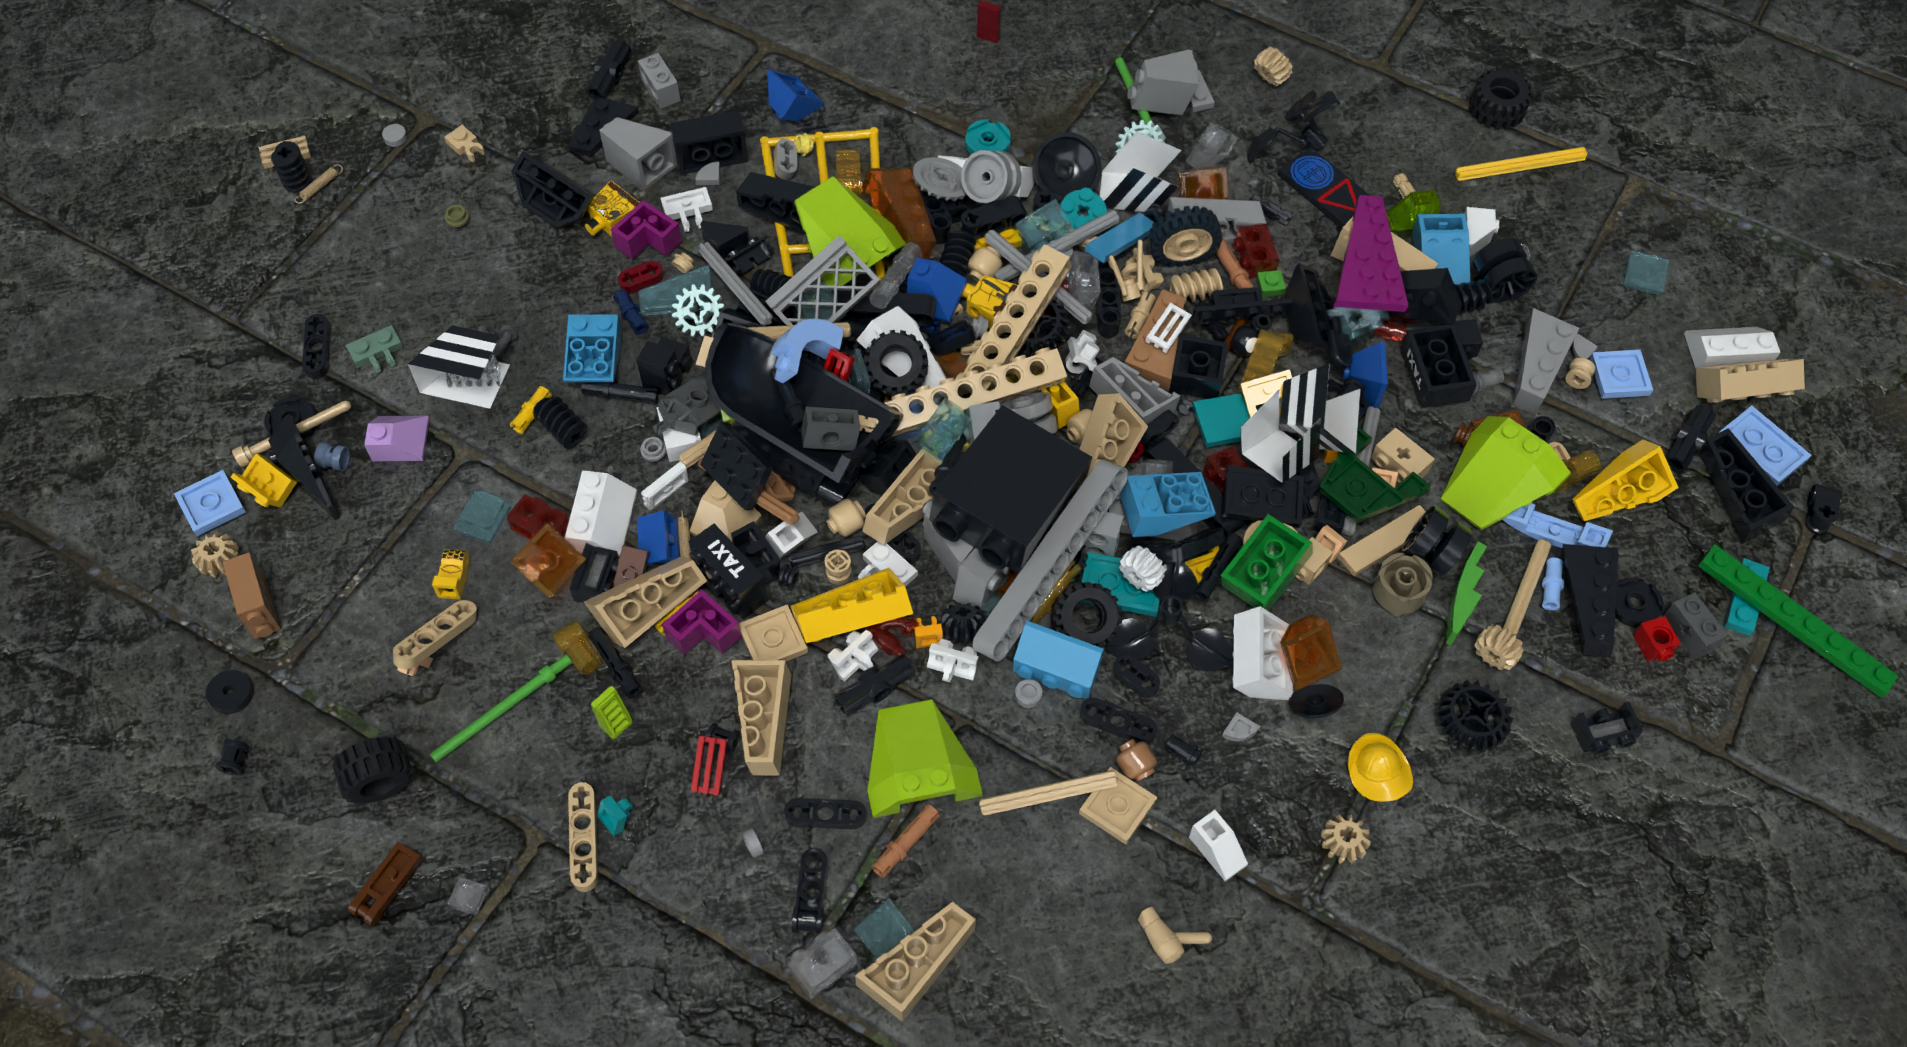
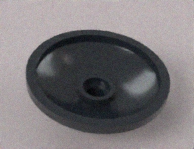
M1072 132L1057 133L1045 139L1037 148L1032 164L1034 179L1041 190L1053 192L1059 202H1062L1069 193L1081 190L1082 188H1090L1093 191L1100 180L1102 170L1100 156L1094 145L1085 137ZM1060 167L1066 168L1067 174H1062Z

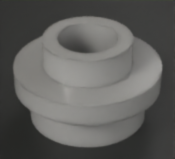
M978 315L977 319L973 318L971 321L976 339L978 337L982 338L988 328V319L983 318V315Z
M649 437L643 441L640 452L645 460L654 462L665 456L666 446L659 438Z

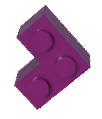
M644 200L611 228L615 248L631 259L648 244L667 256L682 242L679 223Z
M702 589L662 623L666 639L683 655L703 638L723 654L742 637L739 622Z

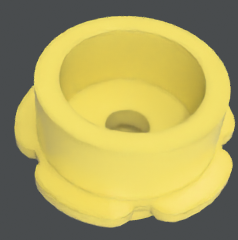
M806 133L796 136L794 143L797 147V153H800L801 156H806L813 149V140Z

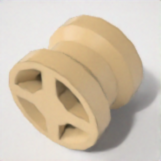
M1585 358L1573 359L1569 366L1570 370L1565 377L1566 382L1577 389L1589 387L1592 380L1591 376L1596 369L1594 363Z

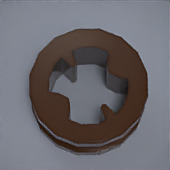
M1462 422L1453 443L1460 442L1465 447L1474 426L1467 427Z

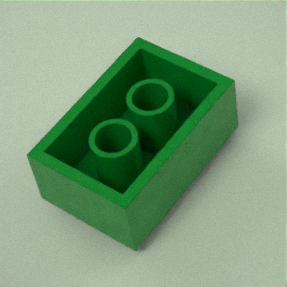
M1267 514L1221 574L1222 586L1254 608L1261 606L1269 611L1313 554L1312 542Z

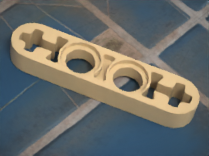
M468 600L458 601L398 643L393 649L394 665L400 669H411L421 663L476 621V605ZM444 624L452 626L448 630H442L438 627ZM427 638L431 639L433 642L429 644H422L419 642V640Z
M580 782L571 787L568 795L570 878L573 886L578 891L588 892L595 888L598 883L596 796L589 784ZM580 792H585L587 795L584 798L586 809H581V804L578 798H576L580 797ZM588 817L591 820L589 827L583 830L575 827V823L579 818ZM584 843L591 845V852L587 856L580 857L576 854V849L579 845ZM580 864L586 865V871L591 876L586 879V883H581L580 879H578L582 877V867Z

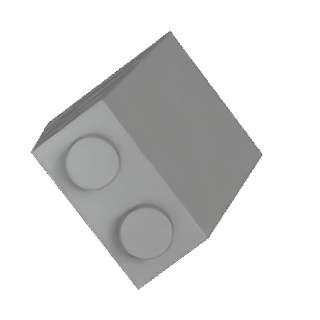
M1184 50L1144 60L1141 68L1136 72L1133 85H1130L1128 88V99L1131 101L1132 109L1183 115L1199 85L1192 50Z
M618 117L599 130L606 161L642 191L678 166L673 136L668 131Z
M930 499L922 511L924 514V539L956 583L960 565L975 547L961 539L956 542L949 541L936 532L932 522L929 520L932 500Z

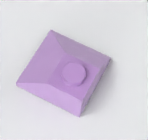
M377 416L369 422L364 445L371 460L423 461L430 420L429 416Z

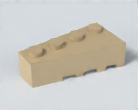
M1789 358L1696 368L1697 397L1707 398V402L1713 403L1723 402L1725 399L1744 400L1748 396H1755V398L1771 397V393L1793 395L1795 394L1794 390L1805 389L1804 359Z
M1120 393L1100 394L1097 397L1080 446L1081 451L1093 457L1088 475L1100 460H1107L1125 467L1148 428L1146 423Z
M731 660L735 676L734 683L738 698V713L741 721L745 762L752 775L780 776L791 683L790 670L785 660Z

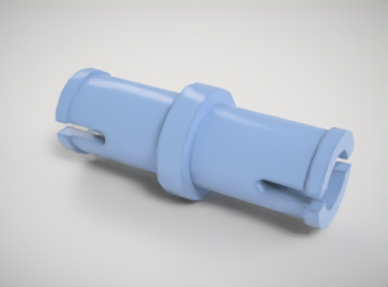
M1549 558L1546 561V575L1542 580V587L1544 589L1542 607L1550 611L1560 608V594L1564 588V580L1562 579L1564 562L1559 558Z

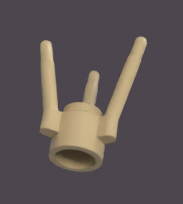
M1141 239L1138 240L1137 282L1134 281V278L1123 280L1114 256H1109L1108 262L1114 270L1119 283L1122 301L1140 297L1139 290L1145 289L1143 284V241Z

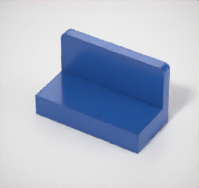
M664 510L637 518L638 549L650 551L647 566L657 563L664 565L680 557L678 518Z

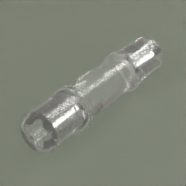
M912 242L906 243L899 254L894 257L893 264L888 268L884 277L880 278L881 282L870 295V302L874 307L879 309L887 307L893 296L898 293L899 286L907 274L911 272L916 258L921 255V249L917 244Z

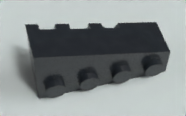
M750 172L736 191L738 207L806 235L794 201L815 187Z
M1448 268L1400 271L1408 301V307L1405 312L1354 308L1355 312L1454 325L1462 303Z

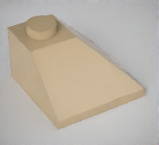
M715 480L700 500L690 534L697 536L715 523L732 541V532L753 521L757 525L762 515L755 508L753 510H744Z

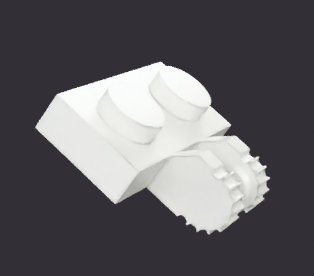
M706 187L660 198L665 215L673 220L680 218L684 232L690 231L687 216L695 215L696 225L701 229L700 224L703 221L701 213L713 210Z
M877 541L862 554L863 560L868 566L861 571L858 579L890 568L906 587L918 576V571L887 543L883 545Z

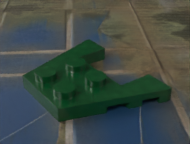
M1359 426L1357 427L1356 453L1339 451L1319 486V491L1356 523H1360L1427 494L1431 488V485L1415 472H1412L1394 488L1356 457L1372 442V437Z

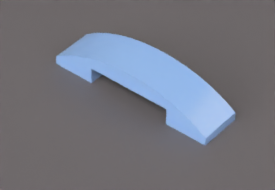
M1535 504L1525 508L1522 506L1511 512L1510 516L1502 519L1518 531L1537 540L1544 539L1549 541L1551 545L1562 548L1563 544L1607 547L1613 530L1589 522L1586 523L1585 527L1534 511Z

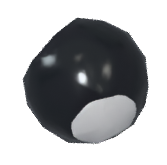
M1247 325L1240 326L1232 337L1231 347L1240 356H1251L1258 351L1261 337L1253 327Z

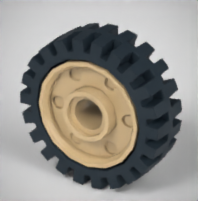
M1184 206V210L1181 211L1180 208L1174 209L1175 213L1168 211L1165 213L1166 217L1160 216L1157 219L1158 222H1154L1149 230V240L1154 257L1161 264H1168V267H1173L1175 264L1177 267H1182L1183 264L1192 266L1194 261L1196 264L1201 263V258L1207 260L1210 258L1209 254L1214 255L1216 253V249L1220 248V243L1223 240L1216 214L1212 210L1208 211L1206 207L1200 209L1199 206H1193L1192 209H1190V206Z

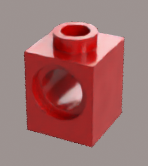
M1665 616L1641 623L1633 634L1647 662L1654 660L1663 662L1672 658L1675 655V650L1681 644Z

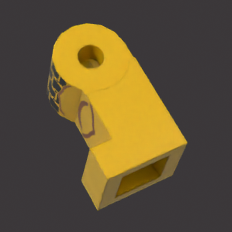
M444 550L438 575L434 576L432 583L438 598L462 599L470 563L468 551ZM445 589H453L454 591L449 592Z

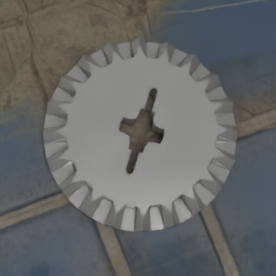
M929 157L919 160L914 165L912 179L915 180V185L921 187V191L928 192L929 196H936L937 199L943 198L945 201L949 199L956 201L968 196L961 183L962 167L943 158Z

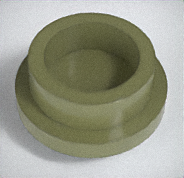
M452 205L446 210L445 221L451 227H461L469 220L468 211L460 205Z

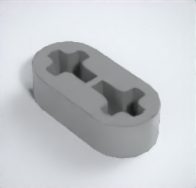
M780 139L774 149V172L779 178L789 180L797 170V147L789 139Z

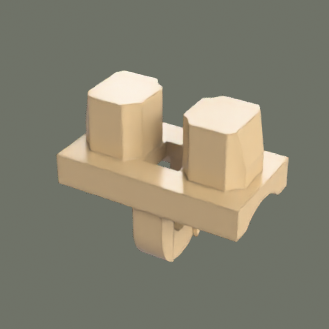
M1138 248L1133 249V256L1126 261V266L1121 271L1123 280L1134 278V281L1137 282ZM1143 254V284L1145 289L1139 290L1140 294L1144 292L1149 293L1151 289H1158L1164 280L1161 273L1152 272L1155 262L1152 255Z

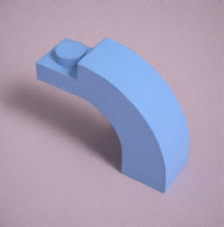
M807 319L799 322L776 340L771 350V354L778 357L775 368H777L775 380L784 383L797 374L802 350L810 351L825 360L830 348H836L839 351L844 329L826 320Z

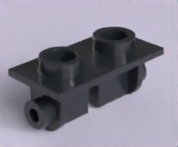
M767 235L760 239L757 236L746 244V248L741 251L737 248L729 253L726 263L732 266L731 268L737 275L741 276L754 268L750 261L751 258L758 265L772 257L774 249L770 244H765Z

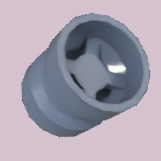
M324 442L319 443L314 455L317 467L325 469L332 467L333 470L342 472L346 470L350 460V450L348 447L341 445L333 447L330 443Z

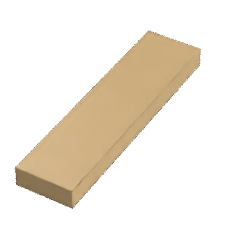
M1418 505L1340 552L1338 555L1339 560L1353 576L1358 575L1402 548L1408 534L1426 511L1421 505Z

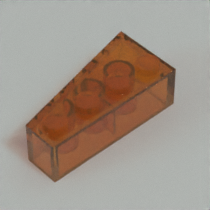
M868 168L862 189L870 195L872 199L871 204L874 209H878L881 215L894 225L906 243L903 248L910 260H916L917 257L928 259L936 240L919 187L915 185V180L912 179L913 168Z

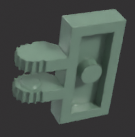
M392 325L345 345L357 368L371 362L376 374L381 372V366L377 359L385 356L388 365L393 367L396 363L391 353L403 348Z

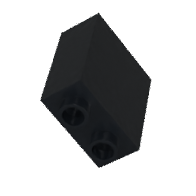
M1002 405L934 491L929 520L932 522L936 532L943 538L952 542L961 539L978 549L980 557L991 567L996 569L1008 567L1019 574L1087 478L1093 457Z

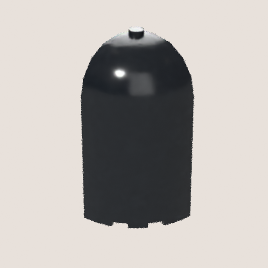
M725 322L714 331V339L710 345L705 363L706 385L714 403L732 419L837 483H843L854 478L856 475L855 471L860 466L865 469L877 457V453L874 451L882 441L887 443L904 416V414L801 354L798 372L790 378V381L798 399L802 400L806 407L858 410V415L866 416L865 419L872 417L879 420L871 433L865 432V429L859 431L856 448L853 451L803 448L802 435H796L791 431V422L783 413L785 405L770 375L772 368L776 372L775 364L778 357L771 354L776 340L749 328Z

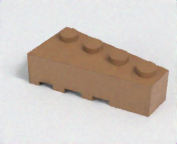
M1162 289L1125 364L1140 372L1139 376L1149 382L1154 380L1160 384L1159 387L1161 389L1169 391L1178 337L1167 354L1162 351L1163 348L1160 346L1156 348L1154 347L1155 343H1147L1145 340L1170 302L1183 309L1185 297ZM1171 311L1163 325L1156 333V337H1160L1168 323L1175 315L1174 311ZM1182 316L1179 317L1164 339L1165 342L1170 339L1180 324Z

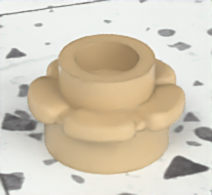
M685 253L674 255L675 259L672 261V264L676 269L684 274L694 270L692 264L694 260Z

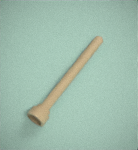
M342 401L296 424L300 433H303L349 410L351 403L349 401ZM269 438L251 447L248 445L243 447L241 445L232 450L241 468L248 466L255 454H260L271 448L268 441Z

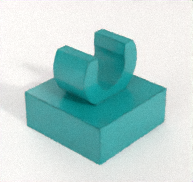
M608 796L601 800L597 817L610 833L616 836L623 832L626 819L631 815L628 810L633 806L627 798L616 803L611 796Z

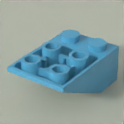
M1418 214L1412 230L1414 247L1439 263L1436 268H1448L1454 284L1469 283L1470 252L1466 215Z
M568 315L563 382H614L622 342V326L618 315Z
M1202 472L1130 475L1120 493L1132 537L1158 536L1215 516L1216 514Z

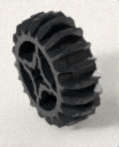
M1028 293L1025 295V297L1031 298ZM1055 295L1045 309L1055 317L1042 314L1037 331L1035 326L1031 331L1033 339L1027 337L1019 352L1025 349L1026 355L1029 356L1032 351L1036 352L1047 347L1058 349L1056 342L1064 344L1065 339L1063 335L1069 334V329L1067 328L1070 325V319L1067 318L1069 313L1068 310L1064 309L1062 301L1057 302ZM1016 312L1012 317L1020 318L1024 313ZM1051 331L1048 335L1042 337L1044 333ZM1005 332L1006 337L1008 338L1011 333Z
M1466 680L1462 685L1456 683L1451 689L1449 688L1445 691L1443 697L1438 702L1439 707L1436 710V715L1439 716L1437 725L1444 727L1442 735L1449 734L1451 736L1449 744L1457 741L1459 742V750L1463 749L1464 746H1468L1470 753L1474 752L1476 748L1483 753L1487 748L1493 750L1498 744H1502L1505 741L1506 736L1511 731L1510 725L1513 722V717L1509 716L1512 712V707L1505 706L1507 698L1498 697L1499 689L1492 692L1489 690L1490 684L1481 687L1479 680L1475 681L1473 685ZM1455 704H1458L1460 707L1459 712L1461 716L1458 719L1455 715ZM1490 714L1494 720V729L1489 726L1488 716Z

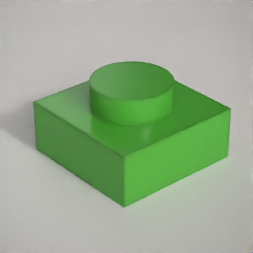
M1281 270L1257 272L1256 280L1262 297L1285 295L1286 286Z

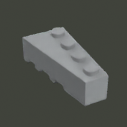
M1170 197L1168 211L1171 213H1175L1174 209L1180 208V211L1184 210V206H1190V209L1193 206H1199L1200 209L1206 207L1208 211L1212 210L1218 218L1222 238L1226 240V243L1263 238L1266 220L1260 201Z
M1533 308L1525 325L1513 406L1531 414H1537L1579 330L1578 327Z
M975 548L959 567L952 599L958 603H971V606H980L982 611L1008 576L1011 569L1008 567L1004 569L991 567L983 561L978 553V549Z

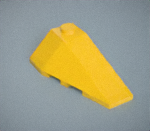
M1642 439L1622 452L1572 500L1581 520L1587 521L1612 514L1616 510L1635 508L1636 505L1646 502L1649 504L1657 502L1678 489V485L1661 446Z

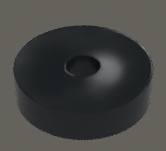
M227 670L217 674L211 679L206 688L208 703L215 711L221 714H234L243 710L251 702L254 694L252 682L244 673L237 670ZM234 689L231 694L226 695L229 690Z

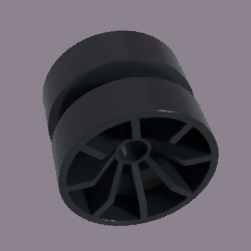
M1505 238L1495 241L1480 250L1473 259L1472 265L1479 279H1485L1490 285L1493 302H1505L1516 299L1529 291L1537 281V273L1531 262L1527 259V255L1517 239Z
M1432 506L1420 517L1408 534L1402 546V552L1411 557L1415 555L1423 558L1427 555L1425 562L1429 565L1432 572L1441 577L1460 560L1471 540L1473 532L1458 521L1447 527L1449 515Z

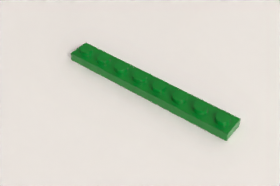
M1716 544L1708 550L1698 564V567L1880 698L1888 694L1899 675Z

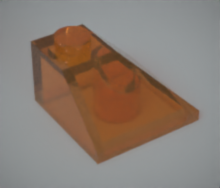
M1218 165L1179 173L1181 198L1228 200L1226 167Z
M546 523L510 562L547 597L551 598L587 559L549 523Z
M1310 614L1289 624L1280 644L1294 690L1298 691L1342 669L1329 621Z

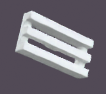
M1170 302L1145 341L1147 343H1155L1154 347L1159 348L1160 346L1163 348L1162 351L1167 354L1190 320L1191 314ZM1171 311H1174L1175 315L1168 323L1160 337H1156V333L1163 325ZM1179 317H1184L1170 339L1165 342L1164 339Z
M681 461L641 492L644 506L650 511L689 481L687 468Z

